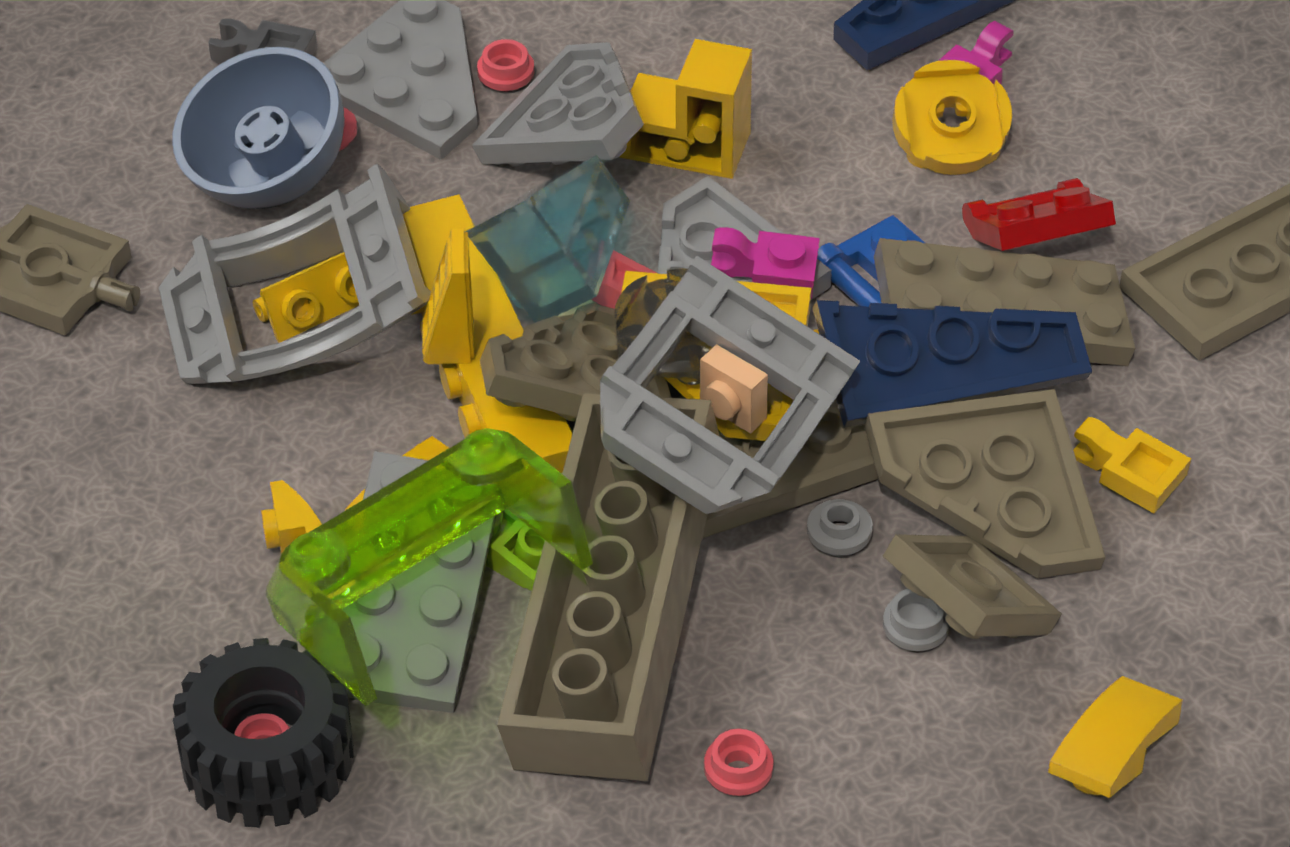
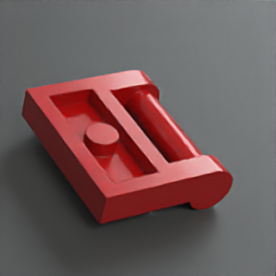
M1078 178L1058 182L1057 189L986 204L982 199L964 203L962 206L963 221L972 238L1001 251L1116 225L1113 201L1091 194L1090 189L1084 187Z

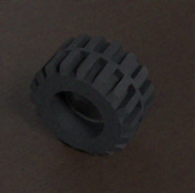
M268 638L253 639V646L243 648L237 642L225 646V654L220 657L209 654L199 662L201 672H188L181 682L183 693L175 695L173 703L175 717L172 718L183 778L188 791L194 790L196 802L205 810L215 803L217 818L229 823L232 822L236 813L243 814L245 827L260 828L261 816H274L275 827L290 824L289 812L299 809L304 818L318 812L316 798L319 795L330 803L339 793L337 779L347 781L351 772L350 758H354L347 691L345 684L340 682V674L332 663L323 665L322 654L312 648L299 652L297 642L283 639L279 646L269 645ZM261 713L276 715L284 720L286 724L292 725L286 731L264 739H247L234 735L236 728L244 719Z

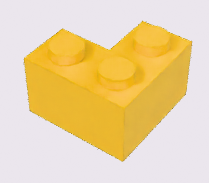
M694 39L678 80L638 73L631 93L644 125L627 142L626 150L619 157L733 179L751 133L752 49Z

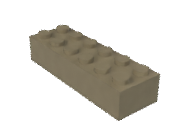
M583 393L497 727L513 770L647 781L707 514L604 448L601 440L600 394ZM659 397L719 436L711 400Z

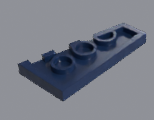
M816 300L813 306L819 335L860 360L858 366L836 397L844 428L865 424L868 413L1011 395L1086 380L1092 373L1076 312L996 308L993 312L960 311V307L935 306L933 310L897 308V304L870 303L869 307L839 305V301Z

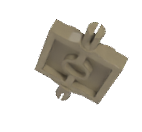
M26 204L10 223L0 228V312L66 336L89 307L101 300L122 307L127 311H132L134 309L133 306H137L139 302L140 288L114 279L132 258L129 240Z

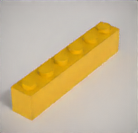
M460 194L411 206L410 210L403 214L424 286L430 291L432 290L451 228L464 227L465 232H468L474 317V358H471V363L439 364V374L447 398L450 400L459 397L462 406L458 407V416L467 443L478 441L482 449V451H478L480 469L503 473L501 494L505 502L510 506L557 493L572 438V432L566 419L559 416L556 412L528 405L523 407L508 406L498 401L495 397L487 396L480 359L488 339L505 334L513 340L521 337L524 330ZM427 305L411 315L421 313L423 316ZM420 321L421 335H422V321Z

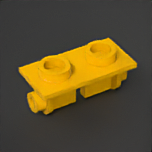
M344 252L261 289L260 297L252 302L254 311L260 321L270 320L275 339L278 343L359 306Z

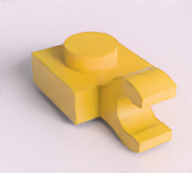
M1088 417L1074 433V437L1081 441L1073 450L1076 461L1095 471L1102 469L1099 483L1155 514L1188 474L1192 458L1137 427L1126 439L1112 431L1102 421Z

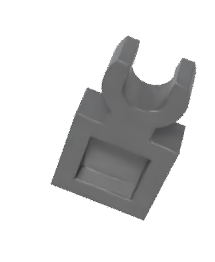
M221 19L219 23L221 40L210 38L208 41L210 59L219 64L239 54L259 48L288 47L302 50L311 55H314L318 48L316 30L262 20L257 30L247 29L246 25L239 20Z

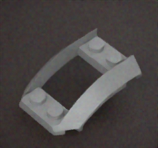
M375 164L367 171L370 179L344 195L337 189L309 207L270 225L225 238L208 240L203 235H200L192 240L195 253L182 272L173 267L159 286L180 379L187 384L235 382L299 368L349 350L382 333L427 305L431 291L424 286L403 214L409 211L410 207L381 166ZM344 251L359 307L322 327L298 337L273 345L243 351L227 291L228 287L250 284L286 275L324 261Z
M696 256L680 282L668 294L639 335L612 367L609 366L600 380L601 440L606 450L705 514L718 512L771 492L830 408L860 360L702 258ZM687 332H690L711 347H714L716 344L765 372L768 374V384L794 400L753 458L645 389Z

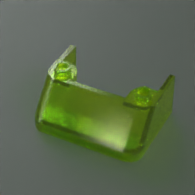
M488 428L474 431L464 440L309 533L297 537L281 554L266 587V597L273 617L356 698L367 706L377 700V696L351 618L342 609L505 509L512 512L578 568L584 570L592 565L593 561L572 482L512 434Z

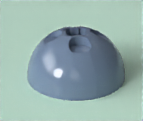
M267 47L239 54L221 63L206 74L193 87L182 103L176 116L172 134L173 152L176 161L183 173L196 187L208 196L225 204L248 209H262L289 203L315 187L330 170L337 157L344 132V108L341 94L329 69L319 59L302 50L288 47Z

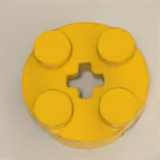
M936 61L926 64L914 72L913 79L908 81L904 87L902 85L896 96L892 117L896 140L899 146L907 153L908 161L916 167L948 175L971 173L981 169L986 164L994 162L1007 140L1012 122V107L1004 87L996 79L993 84L987 77L979 74V67L965 61ZM951 107L955 109L957 116H966L968 121L960 123L959 127H949L941 123L938 118L943 117L944 108Z

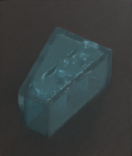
M595 155L536 186L465 232H468L470 240L503 281L510 300L518 308H523L533 322L536 323L555 315L558 316L598 295L629 207L630 199L599 157Z

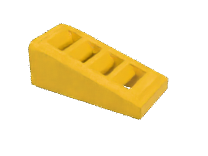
M464 227L451 228L422 318L423 361L426 364L471 363V358H474V317L468 232H465Z

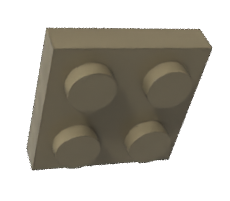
M895 534L883 555L888 562L902 573L900 580L909 590L919 596L933 600L947 613L945 617L947 623L966 637L980 639L981 637L988 636L1018 638L1019 636L1048 635L1062 615L1060 611L988 549L968 536Z

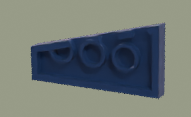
M862 0L834 22L833 40L866 70H869L1015 0Z

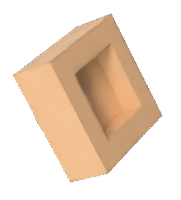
M716 344L700 359V399L711 400L716 417L729 420L751 434L767 419L768 374Z

